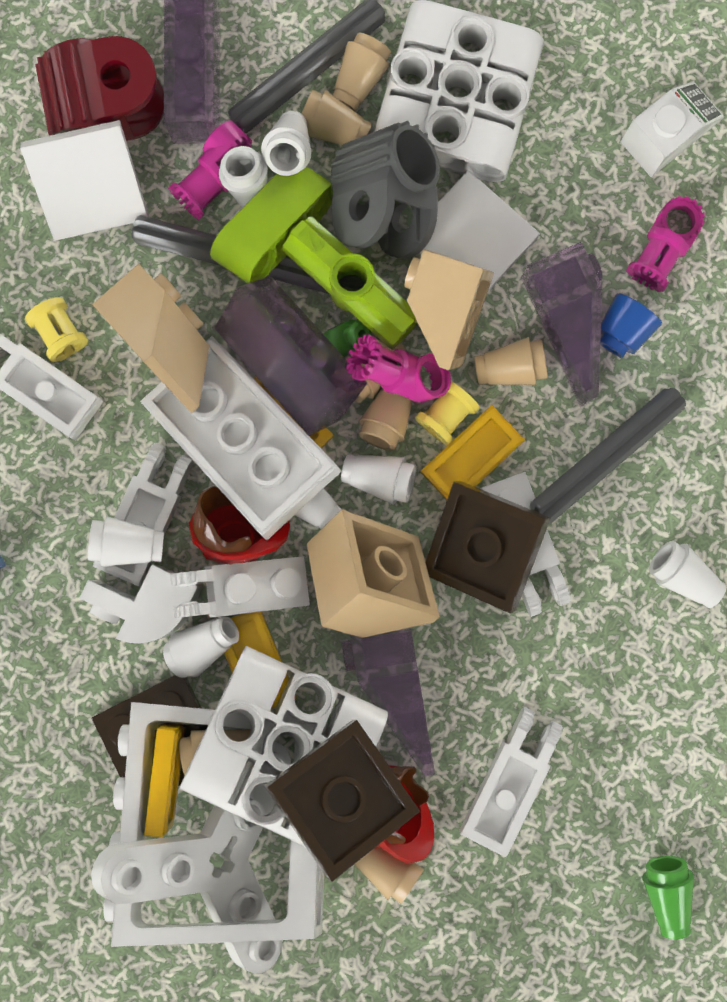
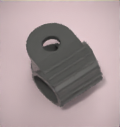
M405 121L343 144V149L335 152L337 156L334 162L331 163V184L333 190L332 220L337 237L345 245L355 248H367L378 241L381 249L387 255L400 259H409L419 254L427 246L434 233L438 212L436 183L440 174L438 156L434 149L435 146L428 139V133H423L419 130L418 124L411 126L409 121ZM367 193L369 200L365 204L358 203L361 196ZM410 205L413 212L412 222L406 231L401 232L399 218L404 208Z

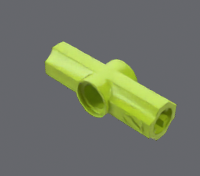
M312 216L301 220L290 232L282 245V251L330 294L331 300L337 307L352 313L391 350L401 344L412 332L418 322L408 302L374 272L373 265L366 257L361 254L352 253ZM356 275L363 280L365 285L360 290L347 291L338 282L344 276Z

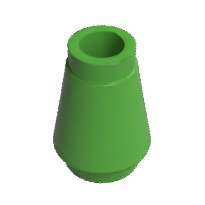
M676 856L653 858L646 863V872L643 874L642 880L660 927V933L668 939L686 938L691 934L694 874L688 869L687 862L683 858Z

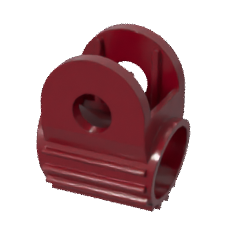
M109 36L93 40L86 38L70 39L52 46L47 51H44L41 57H37L38 63L35 64L49 136L120 120L125 139L129 141L146 136L161 122L166 107L164 90L157 79L155 65L150 54L138 42L122 36Z

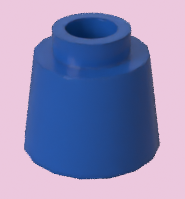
M617 293L598 328L600 334L603 335L598 342L612 354L623 358L626 352L635 354L662 325V321L638 301L624 294Z

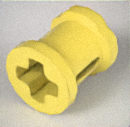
M62 297L45 300L34 306L25 315V321L28 326L36 328L47 346L46 356L52 363L65 360L83 349L89 342L87 336L83 332H78L66 313L68 305ZM53 325L57 327L61 335L57 333Z
M451 381L448 392L438 397L426 412L420 411L415 416V420L439 442L448 446L453 441L451 436L453 431L469 413L475 414L480 407L464 389Z

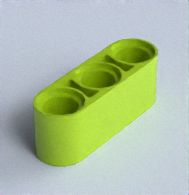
M307 166L294 175L283 176L276 174L221 229L212 244L210 251L211 259L250 286L258 285L287 256L282 251V245L298 223L310 216L319 222L332 205L333 190L331 182Z

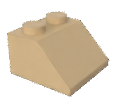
M423 249L421 258H413L406 274L404 287L410 289L407 302L438 366L446 370H452L462 366L494 272Z
M138 263L92 305L192 414L200 404L210 348L209 344L197 331L203 325V322L185 302L179 306L175 304L182 296L162 273L153 279Z
M342 509L307 543L322 627L364 638L433 623L440 618L419 536Z

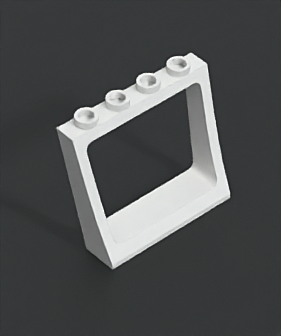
M131 702L130 723L123 724L118 735L119 754L127 756L125 777H119L116 780L113 792L114 807L116 810H122L121 831L112 834L109 846L123 842L146 840L147 836H144L156 728L164 723L207 727L215 710ZM230 713L224 718L223 729H251V723L242 713ZM326 722V725H325V727H324V729H323V732H322V734H321L322 736H323V734H324V732H325V730H326V727H327V725H328L327 722ZM296 741L294 750V761L297 758L299 751L298 744ZM291 840L288 911L286 918L280 920L148 925L141 919L142 902L115 904L105 898L104 918L106 922H113L111 947L315 939L322 934L324 873L307 848Z

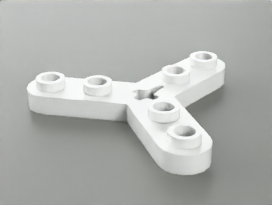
M273 742L272 749L275 758L283 764H291L287 749L282 744ZM248 761L228 803L234 804L251 762ZM263 783L254 787L249 798L251 808L261 816L269 814L275 805L274 800L264 787L266 784ZM215 805L199 834L117 843L103 850L93 864L91 878L94 889L99 895L115 904H131L200 893L214 923L275 920L248 861L263 827ZM214 852L224 859L220 869L214 867L209 862ZM283 940L224 942L236 965L257 974L264 973L275 964L281 953Z

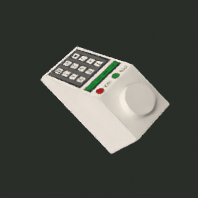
M692 81L669 90L637 116L620 142L648 175L652 177L720 122L724 115L696 83Z

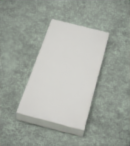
M211 336L206 341L210 348L200 404L192 414L163 382L157 385L140 402L260 535L268 540L342 471Z

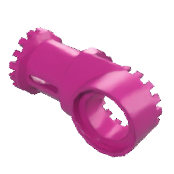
M232 120L222 123L206 140L203 154L198 158L199 165L179 184L173 182L168 187L170 193L177 200L181 198L179 203L182 205L185 202L184 208L186 210L190 208L188 212L199 221L204 216L203 209L222 191L229 192L219 179V169L223 156L235 147L246 146L251 148L252 140Z
M678 196L675 199H671L661 209L656 221L647 234L649 242L637 262H631L627 267L626 272L632 277L631 279L638 280L640 278L638 283L642 284L643 280L646 281L645 287L649 286L651 290L655 289L657 292L665 291L669 283L666 279L678 258L686 256L705 222L703 221L705 217L704 212L702 213L701 211L702 206L696 204L697 201L695 199L690 200V197L682 198V196ZM672 210L685 211L691 219L690 231L685 234L673 232L667 224L668 212ZM661 255L660 258H659V260L657 261V263H656V265H655V264H654L655 261L657 260L658 256Z
M363 335V338H358V344L354 343L353 345L356 350H350L348 353L352 357L347 358L346 362L350 364L346 366V370L352 374L351 377L358 381L369 379L377 382L384 391L390 394H399L414 402L422 403L445 395L450 388V370L440 368L433 353L418 357L403 349L392 351L381 346V343L371 335ZM422 366L431 375L429 376L430 380H432L431 390L426 388L420 376Z

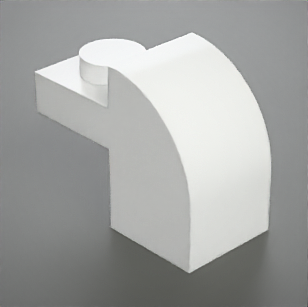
M151 565L136 597L100 580H88L79 598L92 604L89 612L105 621L117 624L120 618L125 620L116 639L128 643H147L165 638L176 632L189 617L175 618L173 606H179L184 602L197 601L204 586L198 583L195 586L188 587L171 586L170 574L175 572L160 565Z

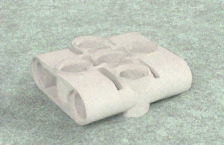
M427 0L413 2L408 12L397 54L391 62V74L374 132L398 122L409 121L411 126L418 124L419 130L423 133H428V139L435 146L434 149L438 156L440 168L463 175L469 170L478 179L489 182L504 181L507 177L525 109L529 101L530 91L544 45L543 37L535 30L437 2ZM473 43L481 50L468 52L460 45ZM412 74L420 77L422 81L412 85L403 82L401 78ZM452 87H461L469 95L462 98L454 97L447 90ZM499 99L507 100L513 104L515 109L509 111L501 110L494 104V101ZM440 131H448L456 137V140L452 143H441L433 135Z
M245 646L179 789L304 845L288 821H286L284 828L281 827L285 816L277 805L272 812L264 816L258 815L253 811L249 800L251 791L260 783L268 784L352 720H358L373 744L377 747L388 718V711L332 686L321 675L306 674ZM288 675L290 679L274 713H272L270 709L285 676ZM299 687H310L318 694L320 703L319 708L314 714L303 713L295 704L294 697ZM336 698H338L339 701L333 711V714L329 720L326 730L322 736L321 734L329 718V715L333 709ZM242 713L249 719L251 732L247 740L236 742L226 736L223 722L228 714ZM281 734L290 735L298 744V756L294 762L288 765L279 762L273 754V742ZM246 762H251L234 804L228 803Z

